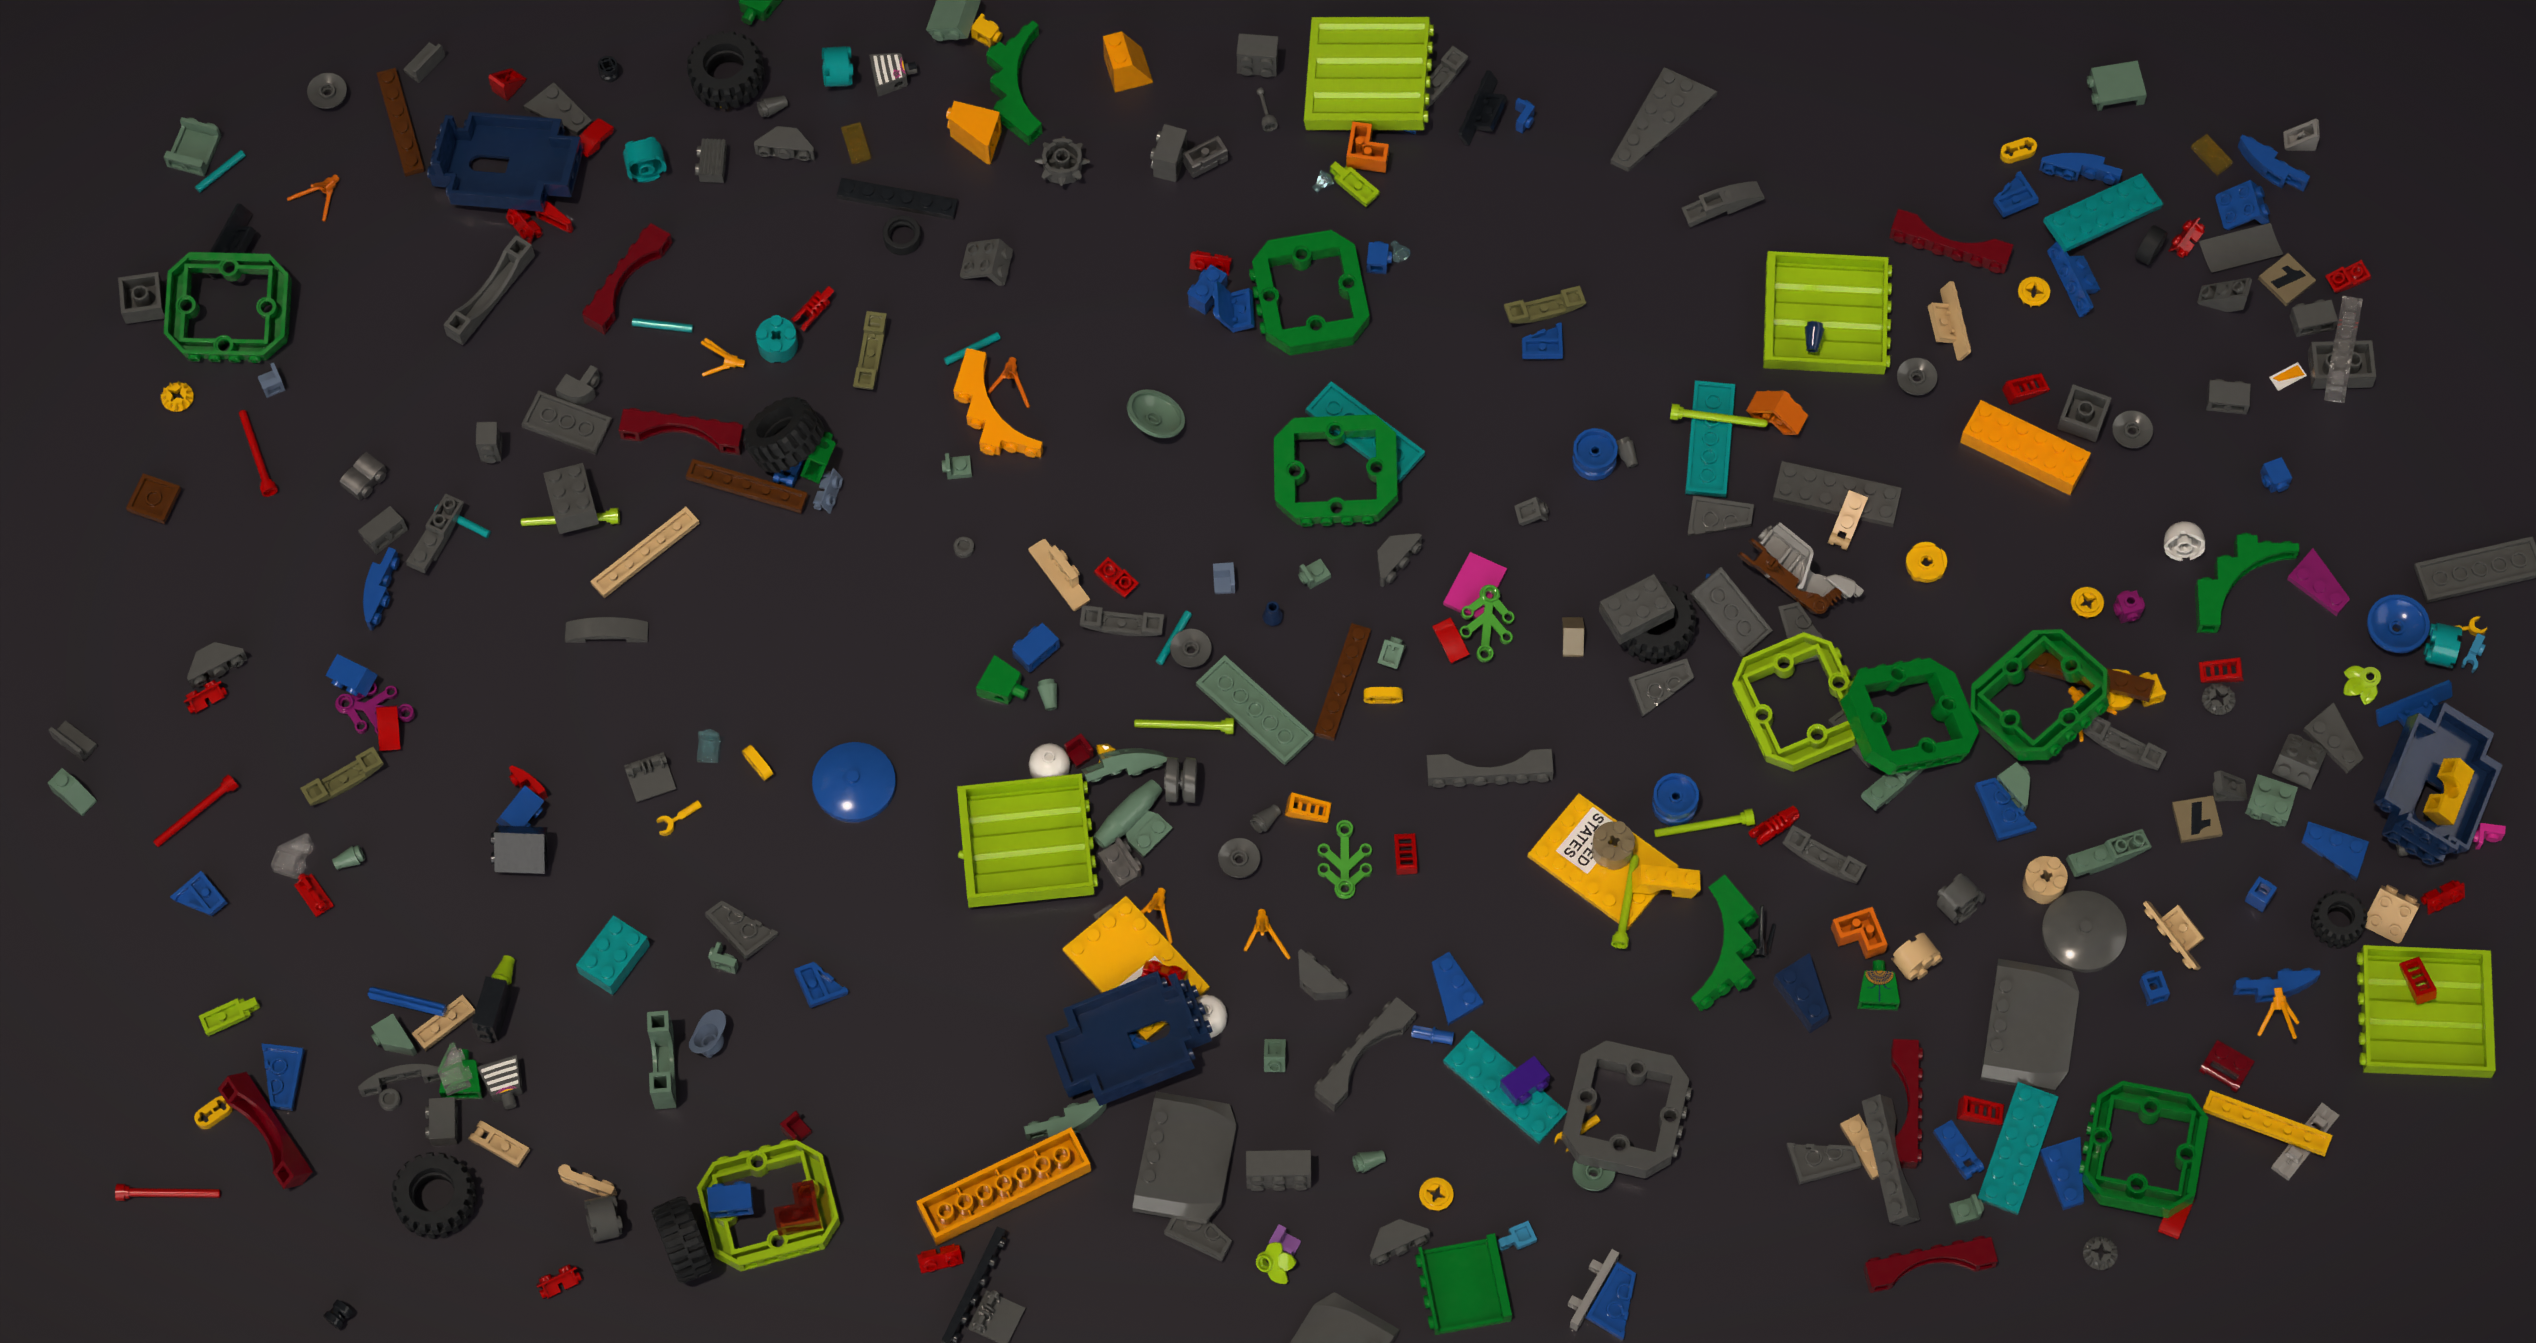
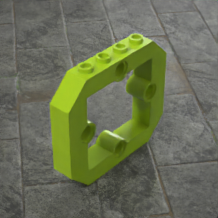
M1805 632L1743 657L1732 683L1733 692L1765 761L1792 772L1852 748L1856 744V739L1847 719L1846 722L1826 729L1821 724H1813L1807 730V738L1781 749L1771 729L1773 724L1772 709L1766 704H1760L1750 683L1773 673L1780 678H1789L1794 673L1795 664L1817 655L1828 678L1829 692L1838 699L1843 710L1840 701L1850 682L1848 677L1851 675L1846 665L1843 666L1840 661L1842 659L1838 647L1834 648L1831 641ZM1783 662L1789 664L1787 668L1779 667V665ZM1836 682H1842L1844 686L1841 688L1834 687V684ZM1760 714L1768 716L1765 720H1759L1757 717ZM1815 734H1821L1823 736L1820 740H1815L1812 738Z
M787 1139L781 1141L778 1145L761 1146L756 1151L750 1152L746 1150L738 1153L737 1156L720 1157L717 1161L712 1162L697 1186L714 1256L740 1272L823 1250L840 1225L823 1155L798 1140L792 1141ZM756 1161L763 1162V1165L760 1167L752 1166ZM802 1162L806 1180L802 1181L798 1187L799 1196L805 1205L814 1207L819 1227L786 1235L781 1230H774L768 1235L767 1241L735 1249L730 1228L737 1223L738 1216L711 1219L708 1209L707 1187L748 1176L763 1177L768 1171ZM808 1189L815 1190V1193L811 1196L804 1194ZM776 1240L784 1241L780 1247L773 1246Z

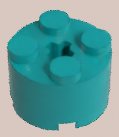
M850 46L822 48V72L825 87L849 86L853 84V64L850 63Z
M655 137L629 141L625 144L623 158L627 175L631 180L635 178L638 182H650L658 179L661 172H666L667 166L662 145L657 142Z
M773 315L759 325L756 331V340L759 353L766 361L770 363H784L795 356L798 349L796 329L789 320L779 315Z
M2431 623L2428 633L2430 635V642L2425 643L2423 651L2425 661L2430 664L2453 668L2461 644L2457 637L2458 635L2462 636V628L2441 623Z

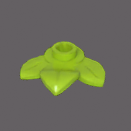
M2351 666L2344 671L2345 676L2349 679L2344 686V695H2360L2364 705L2371 703L2378 694L2377 685L2381 681L2379 670L2374 667L2364 669L2360 666ZM2368 674H2373L2374 679L2368 680L2366 676Z
M1272 1242L1267 1245L1266 1250L1261 1252L1256 1259L1257 1268L1262 1272H1267L1270 1279L1279 1284L1288 1283L1286 1271L1296 1265L1294 1257L1287 1252H1283V1246L1279 1242Z

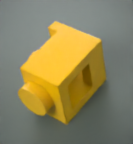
M982 13L971 28L972 38L988 47L998 43L1003 36V33L999 31L998 25L991 20L987 21Z
M2150 672L2141 674L2139 677L2155 680L2150 701L2141 700L2143 706L2147 707L2163 702L2166 692L2162 688L2157 673L2153 675Z

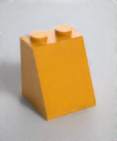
M1122 31L1103 36L1104 60L1115 93L1153 83L1141 46Z
M954 101L952 108L949 107L946 114V119H948L947 128L950 129V136L983 162L990 165L1002 132L1000 112Z

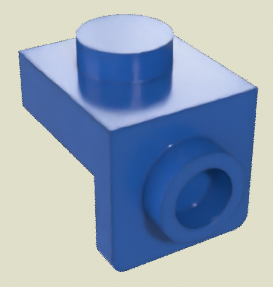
M1517 98L1515 110L1521 114L1516 120V131L1523 134L1525 129H1529L1534 121L1535 106L1528 100Z

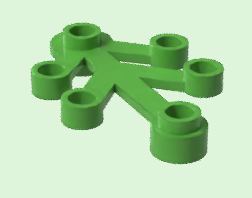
M1494 585L1482 587L1479 598L1461 610V617L1468 620L1473 616L1474 611L1484 605V613L1467 626H1462L1459 630L1461 638L1468 639L1472 632L1483 624L1481 646L1476 651L1477 659L1483 663L1489 662L1494 654L1493 649L1489 646L1491 626L1500 635L1499 639L1502 644H1509L1513 639L1512 633L1507 631L1492 613L1494 606L1502 615L1501 620L1506 625L1511 624L1515 618L1514 614L1508 611L1499 600L1500 592ZM1486 593H1491L1493 598H1487ZM1464 610H1469L1471 615H1465ZM1510 615L1511 620L1507 621L1504 616ZM1462 630H1468L1469 635H1464ZM1503 635H1508L1510 640H1504ZM1481 652H1486L1488 656L1483 658Z
M1342 820L1336 826L1337 835L1341 837V859L1330 850L1328 844L1322 843L1317 849L1320 857H1326L1341 871V879L1330 870V866L1327 863H1321L1318 866V875L1326 877L1335 885L1334 891L1337 897L1349 899L1355 893V885L1364 877H1369L1372 874V866L1369 863L1361 864L1359 871L1350 879L1349 871L1363 858L1371 856L1372 847L1367 843L1362 844L1359 850L1349 859V837L1353 834V825L1348 820ZM1346 828L1348 829V833L1344 834L1341 832V830ZM1326 848L1328 851L1326 853L1320 852V849ZM1368 848L1370 851L1368 853L1362 852V849ZM1366 867L1369 868L1370 871L1364 873L1362 869ZM1327 868L1328 871L1323 873L1320 869ZM1347 887L1349 890L1348 892H1342L1341 889Z

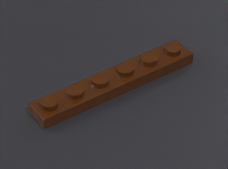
M396 68L377 72L405 177L425 172Z
M692 459L686 474V480L797 513H802L808 498L807 492Z
M1351 623L1314 731L1315 736L1332 741L1335 740L1371 634L1370 628Z
M2043 652L2029 665L2030 672L2065 680L2061 670V662L2052 654ZM2076 667L2070 668L2069 671L2076 669ZM2106 668L2110 677L2111 693L2146 702L2150 701L2155 680ZM2081 680L2075 682L2076 684L2087 686Z

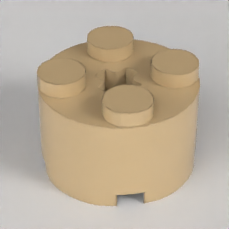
M2041 856L2032 860L2027 866L2022 883L2027 897L2032 898L2039 904L2053 903L2062 895L2067 883L2068 874L2065 866L2057 857Z
M1925 933L1916 935L1917 940L1906 941L1894 952V958H1891L1906 979L1923 978L1928 973L1927 969L1931 965L1935 966L1943 959L1938 949Z

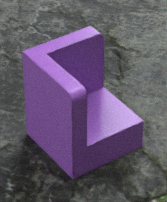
M1278 1224L1269 1241V1244L1272 1242L1281 1243L1283 1252H1287L1293 1257L1301 1244L1299 1239L1287 1234L1286 1228Z

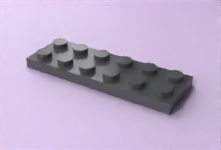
M1782 461L1773 501L1839 515L1850 490L1868 497L1859 520L1893 527L1902 488Z
M2533 536L2415 563L2414 569L2426 603L2536 578V544Z

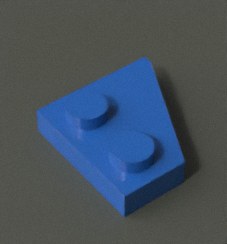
M2019 171L2012 182H2008L2003 191L1997 194L1993 204L2004 218L2037 204L2039 198L2022 172Z
M1562 323L1555 324L1554 328L1547 331L1542 329L1537 331L1536 334L1523 337L1522 359H1563Z
M202 871L197 873L170 896L175 902L209 916H213L228 903Z
M815 962L794 969V974L810 1008L848 995V989L845 986L841 987L830 974L825 973Z

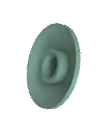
M1576 1160L1573 1164V1178L1580 1187L1586 1190H1603L1614 1180L1615 1172L1578 1164ZM1595 1173L1597 1176H1591L1589 1174Z

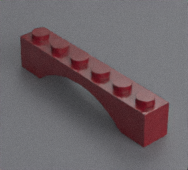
M1901 209L1897 211L1889 238L1898 243H1907L1917 249H1926L1936 255H1945L1955 261H1964L1972 266L1987 268L1991 272L2003 274L2006 271L2013 249V244L1997 239L1978 243H1962L1947 239L1932 231L1917 214Z
M652 223L641 231L637 242L629 247L628 254L618 262L617 269L613 274L608 275L605 285L602 289L596 291L593 301L585 306L582 312L585 324L604 335L616 320V300L623 284L640 267L663 257L672 245L670 233Z
M637 408L623 409L619 426L620 438L624 440L641 442L661 433L681 432L705 439L720 453L741 455L745 435L743 425L738 422L731 421L726 423L720 422L717 419L704 420L696 416L682 417L675 413L667 415L661 414L658 411L645 412Z
M1893 1039L1891 1045V1067L1898 1074L1904 1085L1908 1105L1906 1121L1895 1137L1901 1168L1916 1169L1917 1163L1921 1162L1922 1149H1918V1141L1922 1140V1129L1918 1128V1121H1922V1108H1918V1101H1922V1088L1918 1087L1919 1080H1922V1068H1919V1060H1922L1923 1048L1919 1047V1040Z
M243 1072L227 1076L218 1090L227 1104L248 1118L263 1135L272 1155L273 1174L282 1188L287 1189L303 1185L313 1171L248 1073Z
M1978 1236L1968 1242H1964V1240L1952 1242L1949 1246L1943 1247L1942 1244L1932 1246L1929 1250L1914 1249L1909 1252L1910 1254L1901 1255V1253H1895L1885 1259H1880V1257L1871 1258L1865 1263L1863 1270L1869 1293L1891 1289L1906 1273L1927 1264L1949 1263L1976 1272L1995 1268L1998 1260L1992 1238Z

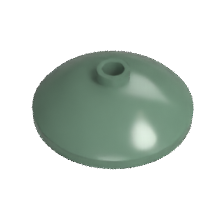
M1140 390L1132 394L1128 400V415L1134 425L1142 432L1157 438H1170L1178 435L1185 424L1184 413L1180 406L1169 396L1155 390Z

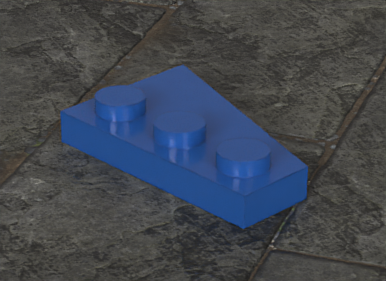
M1996 778L1975 784L1974 787L1997 841L2036 831L2037 826L2028 820L2024 815L2025 812L2021 807L2018 808L2011 800L2010 794Z
M2308 821L2301 843L2319 856L2331 861L2336 868L2342 869L2350 875V878L2356 881L2369 841Z
M1450 952L1431 962L1448 1026L1484 1005L1483 1000Z
M261 1043L270 1106L272 1109L293 1111L304 1049Z
M2077 1137L2040 1149V1155L2062 1210L2083 1204V1174L2079 1173L2082 1160L2081 1138Z
M1617 1262L1585 1319L1620 1340L1624 1339L1625 1325L1636 1273Z

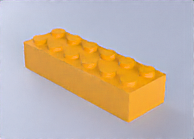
M1980 400L1967 423L1960 443L2068 495H2071L2091 455L2090 452Z

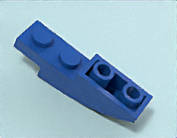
M2241 135L2238 148L2246 161L2261 176L2281 189L2287 183L2304 192L2310 178L2309 175L2302 170L2289 166L2284 161L2277 160L2278 152L2272 147L2263 145L2252 137Z
M2060 153L2042 157L2039 170L2045 174H2054L2066 180L2078 181L2079 175H2083L2088 179H2097L2109 185L2119 184L2123 169L2105 165V157L2086 153Z
M388 547L381 564L372 562L365 582L363 608L368 629L373 631L375 625L380 623L381 613L390 602V595L386 587L391 582L393 570H396L400 563L397 551Z
M2285 968L2277 971L2274 979L2271 977H2262L2259 980H2251L2248 977L2239 978L2233 985V995H2255V1003L2273 1001L2275 996L2274 988L2282 987L2283 995H2286L2287 998L2300 993L2317 982L2320 970L2304 968L2301 971H2292V969Z

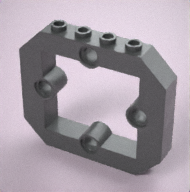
M1611 1041L1602 1042L1580 1056L1562 1132V1141L1578 1164L1644 1179L1670 1165L1672 1157H1677L1679 1145H1676L1675 1142L1676 1138L1681 1139L1683 1126L1679 1124L1680 1120L1686 1117L1688 1107L1684 1106L1685 1099H1690L1692 1088L1688 1087V1076L1673 1055ZM1596 1067L1624 1073L1626 1081L1633 1086L1643 1084L1646 1079L1671 1084L1666 1106L1661 1109L1659 1114L1658 1126L1660 1133L1655 1152L1631 1147L1629 1139L1622 1134L1613 1135L1609 1141L1580 1135L1585 1114L1593 1112L1596 1107L1597 1093L1591 1088ZM1632 1070H1639L1641 1073L1635 1074ZM1588 1098L1590 1102L1585 1103L1581 1099ZM1671 1117L1674 1119V1121L1669 1122L1666 1121L1665 1118ZM1614 1146H1621L1624 1149L1621 1151L1616 1150Z

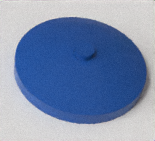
M848 742L833 747L820 758L813 772L812 787L817 803L828 815L844 822H862L879 815L889 805L895 793L896 777L891 761L881 750L866 743Z

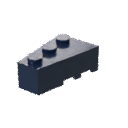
M1809 953L1775 974L1773 984L1808 1032L1811 1033L1827 1023L1829 1012Z

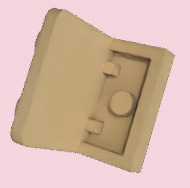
M2382 885L2367 913L2368 917L2365 928L2395 943H2400L2420 904L2417 903L2418 899L2408 894L2403 896L2397 893V888L2391 885L2386 887Z

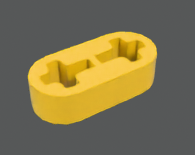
M2029 137L2007 143L2001 148L2000 159L2004 163L2010 164L2030 158L2036 152L2037 143ZM2027 145L2028 147H2031V150L2024 148V146ZM2006 151L2013 153L2012 156L2006 154Z
M1368 687L1363 691L1364 702L1369 704L1400 703L1403 701V690L1399 687Z
M748 745L741 751L745 759L764 781L773 775L771 768L752 745Z
M218 1096L195 1113L194 1120L199 1128L209 1129L229 1116L233 1108L227 1104L223 1096ZM220 1103L226 1104L225 1110L220 1108ZM205 1115L209 1121L205 1123L202 1121L201 1116Z

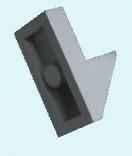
M2221 770L2214 772L2213 792L2215 801L2247 800L2244 779Z

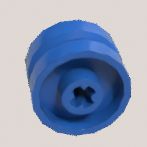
M1591 428L1584 430L1574 441L1572 457L1574 470L1587 480L1597 481L1608 477L1616 467L1618 451L1616 439L1603 429Z
M1671 773L1663 776L1657 781L1653 791L1652 810L1655 817L1660 822L1669 826L1687 824L1693 819L1698 807L1699 790L1696 783L1690 777L1680 773Z

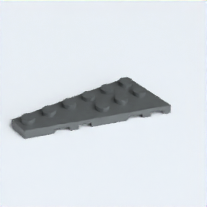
M1664 67L1614 153L1610 164L1629 172L1645 158L1646 154L1653 148L1658 147L1661 141L1666 137L1668 138L1687 122L1691 115L1697 110L1702 109L1704 104L1710 99L1717 96V91Z

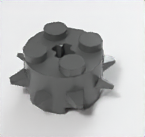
M1064 136L1052 140L1053 142L1050 144L1043 143L1042 157L1035 159V162L1043 164L1044 172L1041 176L1043 179L1047 178L1050 182L1058 183L1061 186L1082 179L1083 164L1090 163L1089 159L1082 157V143L1074 144L1071 139H1066Z

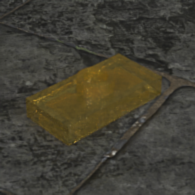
M861 123L841 127L851 163L854 164L871 159Z
M2208 134L2191 146V149L2217 176L2233 164V161Z

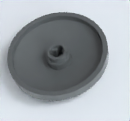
M2082 890L2066 893L2049 906L2042 922L2041 933L2047 952L2057 963L2072 971L2088 973L2102 970L2116 961L2125 946L2127 926L2120 909L2110 899L2096 892Z

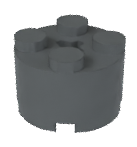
M1960 873L1954 878L1953 883L1948 887L1943 886L1938 891L1937 907L1954 924L1957 921L1961 923L1977 910L1975 905L1978 901L1982 904L1985 894L1967 876Z
M615 1195L584 1200V1209L588 1210L586 1220L593 1243L616 1238L622 1234L620 1215L616 1216V1208L618 1207Z

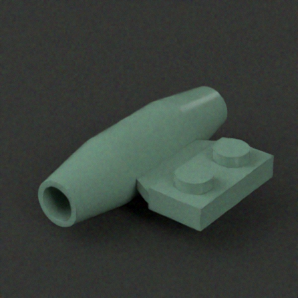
M1151 779L1132 792L1105 819L1093 836L1094 841L1101 848L1105 849L1114 843L1116 838H1121L1125 835L1128 844L1144 858L1173 828L1158 813L1149 811L1162 793V788Z

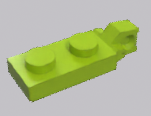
M1336 161L1330 166V172L1335 176L1334 180L1363 206L1367 207L1379 196L1380 191L1351 166L1343 168Z
M255 997L247 1001L244 998L240 1000L237 998L199 1015V1019L206 1035L210 1036L246 1020L251 1016L250 1013L258 1010L260 1006Z

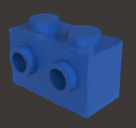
M1211 264L1207 270L1204 269L1200 273L1198 282L1195 285H1191L1187 292L1189 306L1204 315L1207 314L1214 304L1212 296L1214 282H1220L1225 288L1228 285L1227 274Z
M1041 623L1038 627L1034 626L1023 640L1019 639L1014 643L1012 648L1013 657L1031 673L1060 648L1059 638Z
M337 654L325 676L332 679L331 684L340 689L345 686L347 687L346 691L352 695L357 696L359 693L366 697L378 675Z
M524 786L496 822L501 826L529 827L531 824L528 821L533 816L536 819L543 810L540 806L544 800Z
M738 1181L734 1185L714 1184L712 1187H707L708 1209L711 1219L754 1214L750 1183Z

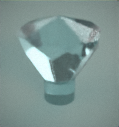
M1320 170L1317 182L1312 188L1318 193L1322 188L1334 185L1331 175Z
M1396 240L1391 242L1393 261L1397 263L1405 261L1410 256V249L1400 245Z

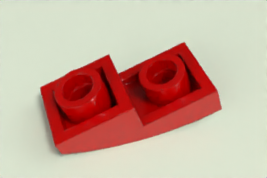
M600 118L590 124L579 136L584 147L582 155L588 158L599 150L601 142L614 133V127Z
M2359 260L2346 268L2342 266L2325 275V278L2334 293H2338L2370 280L2371 275L2363 261Z
M1109 557L1093 572L1124 598L1139 584L1125 569L1122 570Z
M1451 617L1432 626L1450 663L1469 655Z
M397 705L376 707L379 751L400 750Z
M513 765L509 767L511 773L509 779L515 787L519 785L522 789L526 786L543 800L548 798L544 787L533 776Z
M2193 1204L2170 1218L2163 1217L2158 1232L2179 1239Z

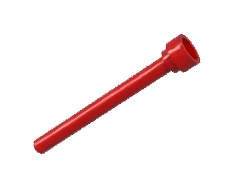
M246 410L239 411V416L262 481L260 483V491L262 496L270 497L275 495L278 489L276 483L269 479Z
M227 774L222 779L221 786L153 840V843L157 847L161 846L225 792L229 793L239 787L238 784Z
M116 1184L115 1187L116 1201H125L130 1199V1197L219 1198L221 1195L220 1189L130 1188L126 1184Z

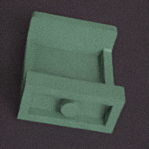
M2138 60L2091 68L2090 74L2087 76V85L2089 88H2092L2093 92L2091 94L2092 103L2096 105L2097 111H2102L2104 105L2135 101L2136 106L2144 105L2147 93Z
M181 117L180 131L171 152L166 151L164 160L167 167L204 177L221 139L219 128L213 123L205 124L198 122L194 118L187 119Z

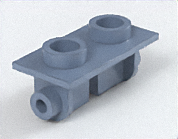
M832 468V471H826L823 474L819 488L825 490L817 491L813 501L815 509L821 510V508H824L828 514L831 513L835 505L836 497L843 481V477L834 468Z

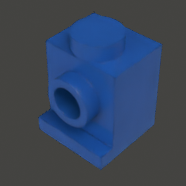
M2151 970L2145 972L2141 976L2139 983L2147 1006L2167 1001L2170 992L2162 971L2155 972ZM2150 986H2154L2156 989L2151 990Z

